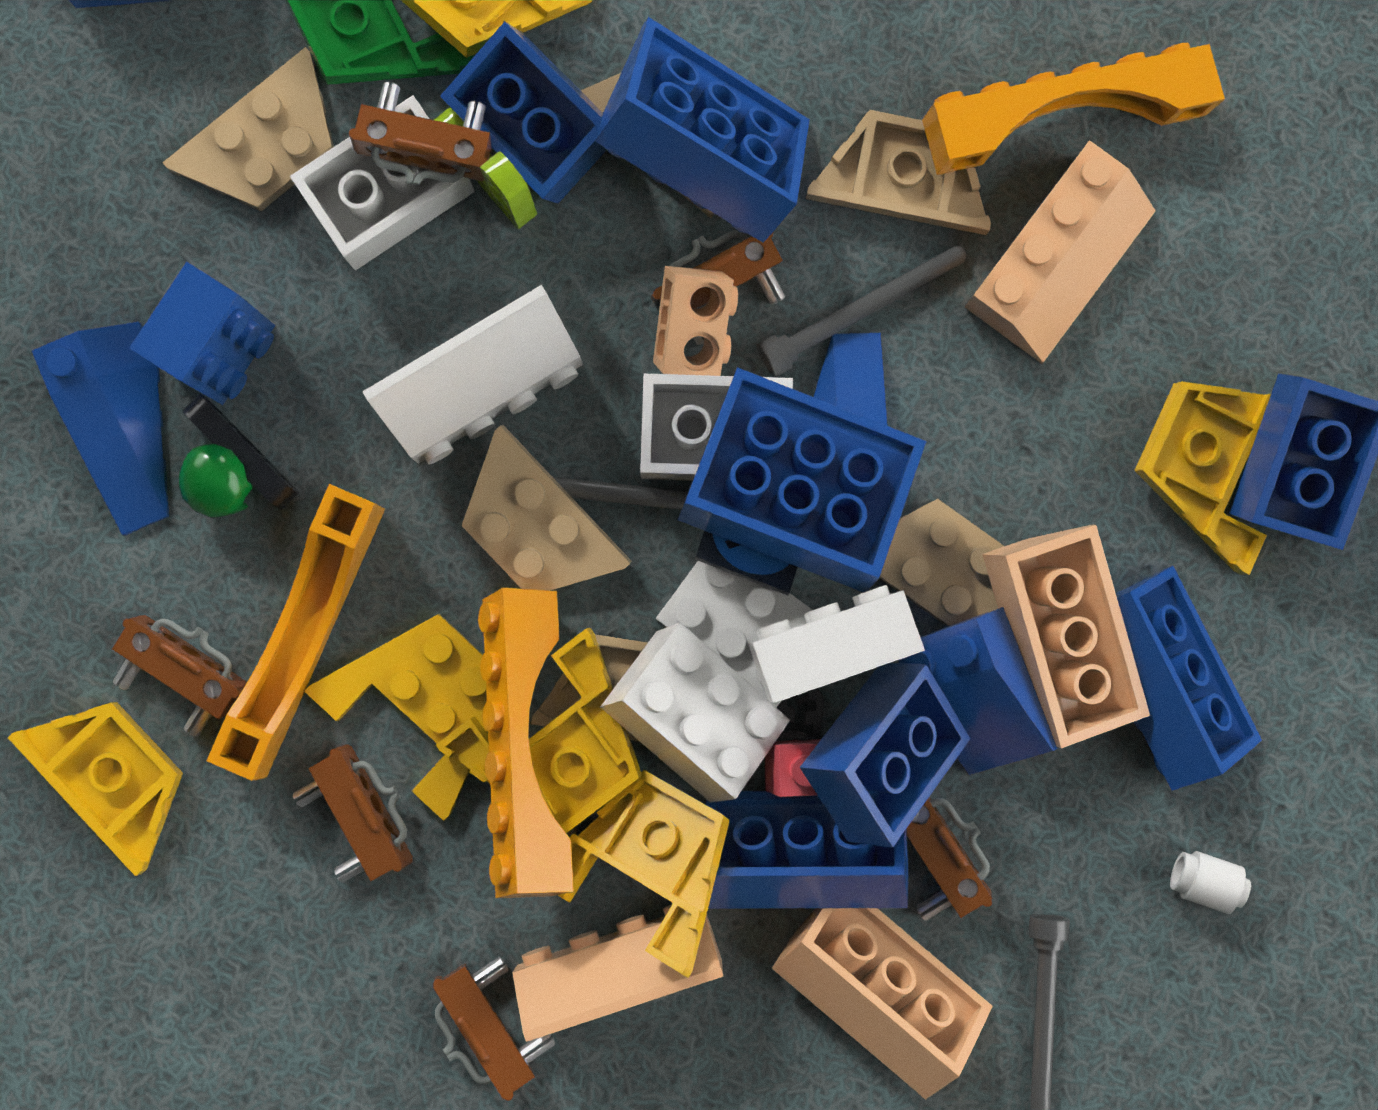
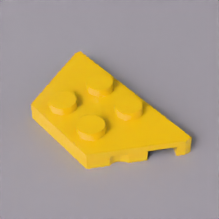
M111 702L88 709L82 713L52 720L43 725L16 731L7 737L134 876L141 875L147 870L183 772L118 702Z

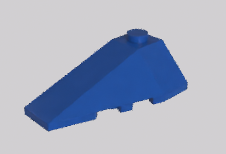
M140 322L76 331L32 350L50 397L123 536L169 517L166 461L163 458L161 433L163 417L162 411H160L158 383H160L159 367L129 349L143 328Z
M881 333L832 335L813 397L887 426Z

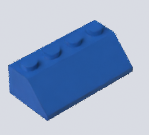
M1170 566L1117 592L1116 596L1150 716L1134 721V724L1143 733L1154 755V762L1158 771L1165 776L1173 791L1224 774L1261 742L1262 739L1174 566Z
M741 791L738 797L733 800L706 801L707 806L730 820L708 909L908 908L907 828L894 847L847 841L818 795L779 797L767 791Z

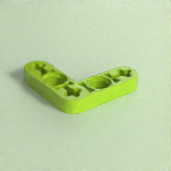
M450 107L434 119L458 126H463L464 124L462 119ZM499 151L493 157L490 154L489 160L480 166L485 181H478V183L510 222L519 230L537 215L529 187L518 170L502 152Z

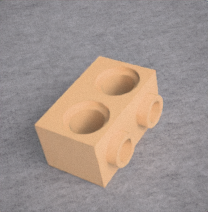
M665 266L653 363L663 374L721 376L722 364L728 363L731 354L730 335L726 334L729 316H734L738 304V290L736 286H733L734 280L724 272ZM709 287L710 299L708 303L698 309L691 308L693 293L699 288ZM702 336L704 338L702 350L694 356H685L684 348L687 342L694 337Z

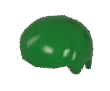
M206 444L193 448L185 457L179 472V489L182 499L195 512L209 518H219L248 508V505L243 502L252 490V484L247 481L244 465L232 450L217 444Z

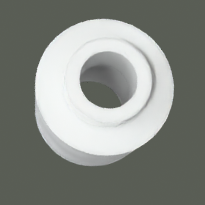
M1195 851L1193 854L1182 852L1178 856L1172 870L1170 887L1172 890L1180 892V896L1183 899L1231 914L1236 907L1242 908L1247 902L1251 890V881L1246 879L1244 867Z

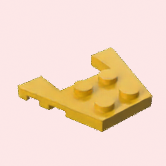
M593 0L401 1L467 58L478 53L504 21L524 33L583 7Z
M1183 381L1173 383L1134 471L1234 572L1241 575H1250L1267 535L1226 515L1224 511L1249 457L1271 394L1242 392L1239 389Z
M440 614L311 684L304 691L335 721H340L364 693L374 685L436 744L472 717H476L484 728L482 715L487 702L486 681L482 679L480 672L483 653ZM444 755L415 786L412 792L445 821L455 807L470 769L455 758H449Z
M591 628L584 629L551 655L581 695V699L529 738L532 766L541 794L555 820L565 833L569 832L642 776L628 731L600 707L612 692L613 687L595 633ZM472 717L437 743L436 747L447 757L455 758L470 769L469 772L482 782L487 781L490 784L485 775V759L489 753L488 733L477 718Z
M643 770L641 772L642 776L612 798L597 812L599 817L578 836L573 833L569 837L571 839L574 892L558 896L570 903L599 858L672 903V906L645 951L689 978L693 971L730 820L723 814Z

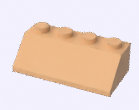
M1089 140L966 304L965 308L1042 364L1156 211L1130 169Z
M1088 525L1028 538L982 554L997 607H1003L1057 747L1064 748L1150 716L1096 525Z
M672 904L663 908L665 916L671 908ZM638 915L617 923L618 932L599 937L597 930L569 939V948L552 953L550 946H545L523 954L521 956L523 963L518 964L512 974L525 1041L528 1042L724 977L722 959L708 916L706 915L693 971L689 978L645 951L665 916L646 922L644 915Z
M815 908L790 938L772 967L775 972L925 1100L960 1076L993 1007L878 908Z

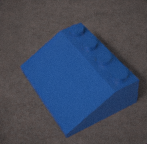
M648 17L640 30L605 107L595 142L605 147L613 156L623 158L645 171L656 182L666 184L688 197L696 206L708 209L728 221L739 232L749 234L764 243L797 205L810 119Z
M737 367L678 521L864 593L880 577L926 441Z

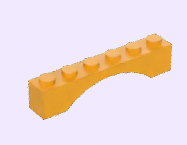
M1180 43L1166 48L1160 55L1146 57L1144 52L1133 53L1119 59L1113 65L1101 67L1099 62H1091L1073 69L1071 74L1055 77L1054 72H1044L1032 76L1024 84L1010 86L1009 82L1002 81L984 87L980 93L964 96L961 91L950 92L935 99V103L922 119L936 174L940 175L983 165L1000 143L1016 129L1037 117L1061 109L1085 106L1115 108L1140 115L1163 126L1206 116L1224 101L1225 97L1210 44L1190 48L1189 43Z
M331 484L328 485L309 528L301 562L279 621L252 675L227 713L206 760L207 762L251 781L267 778L385 508Z
M501 588L482 599V605L478 614L479 628L484 632L485 650L481 659L480 672L482 679L486 681L487 695L482 719L484 728L488 731L489 753L485 759V775L491 785V804L487 811V825L489 831L493 833L494 853L490 860L489 875L492 884L495 886V898L549 897L574 892L571 839L557 823L541 794L532 766L528 735L529 710L535 683L547 656L560 639L557 591Z

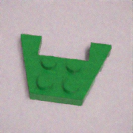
M285 0L327 85L459 74L475 56L472 55L466 58L439 33L413 43L391 0Z

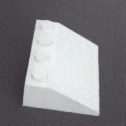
M540 285L364 390L363 394L408 455L418 464L425 459L428 464H433L448 456L454 450L451 444L465 435H468L470 439H475L491 430L495 426L492 419L505 411L510 410L512 414H516L531 406L537 401L534 394L550 384L553 389H558L570 383L579 375L576 369L582 366L583 363L543 286Z

